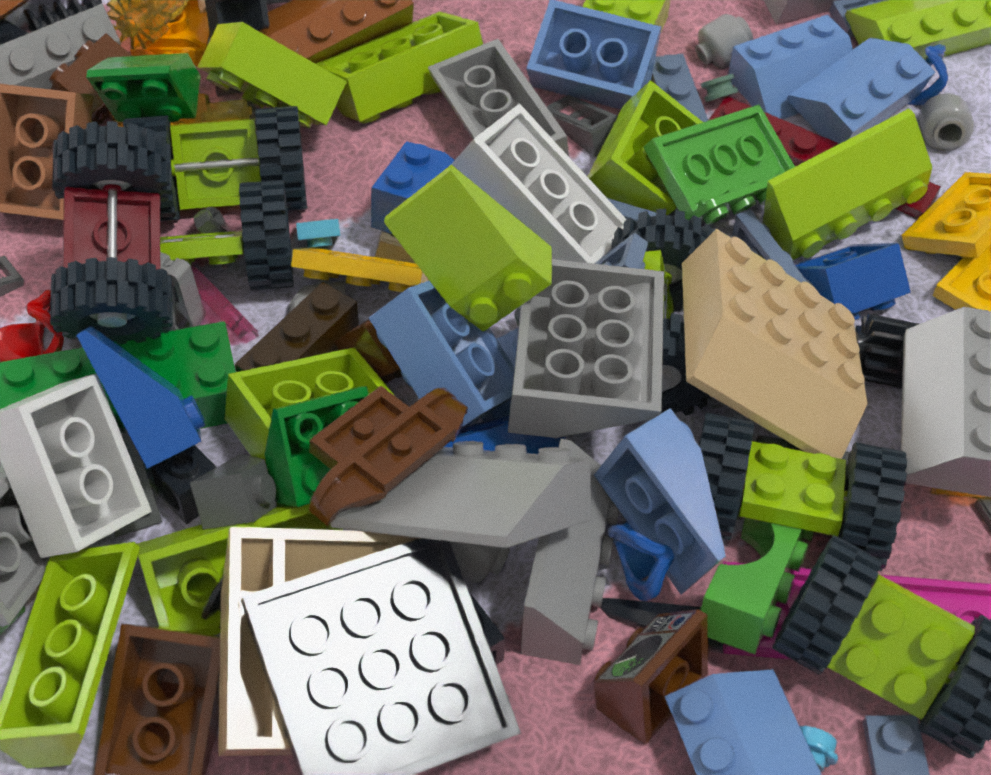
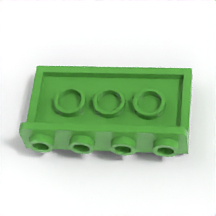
M760 104L653 138L643 146L677 209L685 212V219L689 220L695 215L701 221L704 220L706 225H711L729 214L730 210L734 215L742 213L756 204V200H758L760 205L765 204L768 180L795 167Z

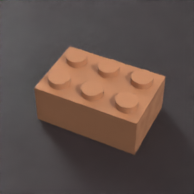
M0 84V212L63 220L64 198L58 199L52 188L53 142L58 140V135L61 132L69 133V128L78 125L82 129L87 128V123L92 122L93 94Z

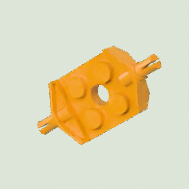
M141 0L130 48L131 55L188 53L195 67H197L208 46L210 31L207 12L200 13L197 0Z

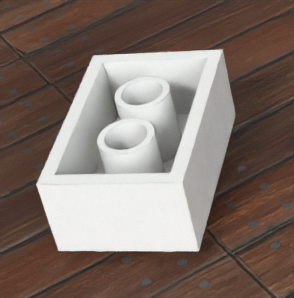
M97 373L61 383L0 409V461L40 558L78 552L152 512Z

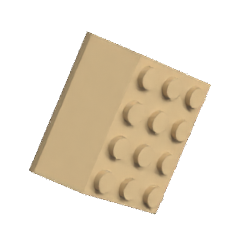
M716 229L682 263L686 382L804 452L823 453L842 459L868 405L864 385L865 378L862 373L859 356L860 348L857 343L854 326L855 319L852 313L840 303L834 304L821 296L810 283L805 281L799 282L788 275L774 260L763 259L751 251L748 245L737 237L731 238Z
M230 527L221 590L218 756L292 755L240 602L242 597L419 539L418 537L367 531Z

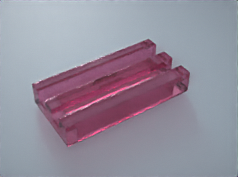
M191 266L199 295L207 305L246 344L257 338L259 331L196 266L194 268Z

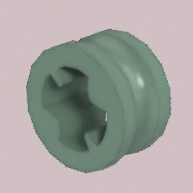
M734 74L701 83V88L707 91V96L704 97L705 102L737 93L738 88L732 86Z

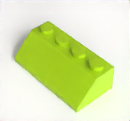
M887 0L847 10L844 14L859 45L869 38L910 44L924 60L927 58L925 49L928 46L945 45L946 51L944 56L991 44V0Z
M439 11L316 64L347 82L336 104L341 114L360 123H368L378 119L383 111L410 105L413 102L412 99L417 96L440 92L441 90L430 75L428 67L481 46L483 41L477 21Z
M908 108L768 180L762 223L769 228L771 236L783 251L789 253L792 260L802 256L804 258L812 257L824 245L836 239H846L860 226L872 220L874 222L880 221L898 206L906 202L909 204L914 203L924 196L928 189L933 167L913 111Z
M277 503L276 508L254 522L203 530L202 524L137 543L140 547L138 557L159 627L213 636L220 634L221 612L217 611L207 620L201 618L204 604L224 574L230 527L312 530L343 529L333 528L331 523L328 526L325 525L309 511L310 504L294 507Z
M135 542L81 549L78 552L50 556L0 702V750L26 768L71 765L86 731L140 547Z

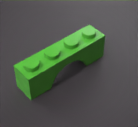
M745 518L741 539L750 544L762 558L742 565L719 564L703 597L701 611L707 614L708 638L752 654L756 653L763 635L772 638L782 608L776 606L777 601L784 604L787 603L795 580V575L789 572L791 569L797 572L800 571L808 548V544L802 541L803 539L812 541L815 532Z

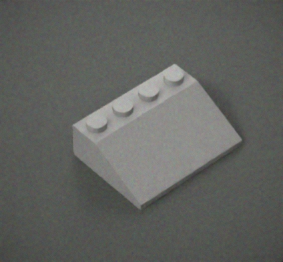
M552 259V284L521 305L508 433L558 438L652 420L661 414L663 271Z
M483 442L453 443V448L443 447L387 492L384 499L340 512L335 520L331 522V527L508 548L591 520L590 458L570 457V449L542 448L539 449V454H527L525 445L495 446V451L483 450Z

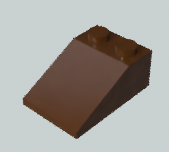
M121 624L94 775L206 774L219 729L220 636L140 624Z

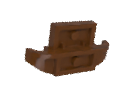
M378 387L310 439L309 452L331 470L317 486L310 501L309 511L328 526L340 512L346 509L365 506L384 499L387 492L450 441H455L462 428L464 415L468 413V407L456 399V396L444 387L432 390L410 407L384 387Z

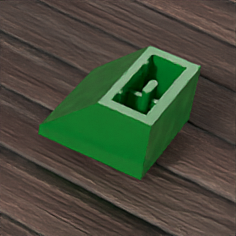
M188 53L108 57L87 70L86 78L117 122H123L129 118L168 116L169 122L196 118L201 75Z
M360 386L273 409L264 456L268 474L275 483V499L277 503L294 507L310 504L317 486L331 470L309 452L310 439L369 395L367 386Z

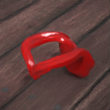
M46 289L38 298L28 302L26 306L28 314L35 318L36 322L11 324L0 328V362L62 351L64 344L63 332L57 333L50 324L51 290ZM45 327L54 334L46 350L43 345Z

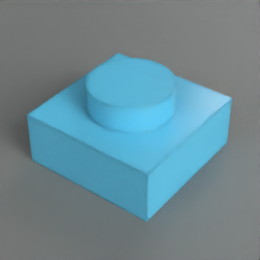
M339 219L296 223L298 240H307L308 248L332 245V237L340 236Z

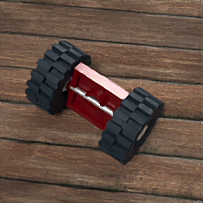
M107 121V126H99L97 122L87 123V128L85 129L78 125L69 128V133L61 132L58 135V140L53 142L52 188L58 199L64 198L63 267L61 266L56 269V274L52 273L50 324L53 326L54 331L57 333L63 332V336L69 339L76 337L78 333L90 326L113 342H117V344H127V341L134 340L136 343L146 342V337L152 339L159 338L161 333L167 334L170 331V327L173 326L172 277L168 276L166 270L160 268V201L166 202L169 199V194H171L170 144H166V139L162 135L155 137V131L148 128L139 131L138 125L130 123L126 127H119L118 122Z

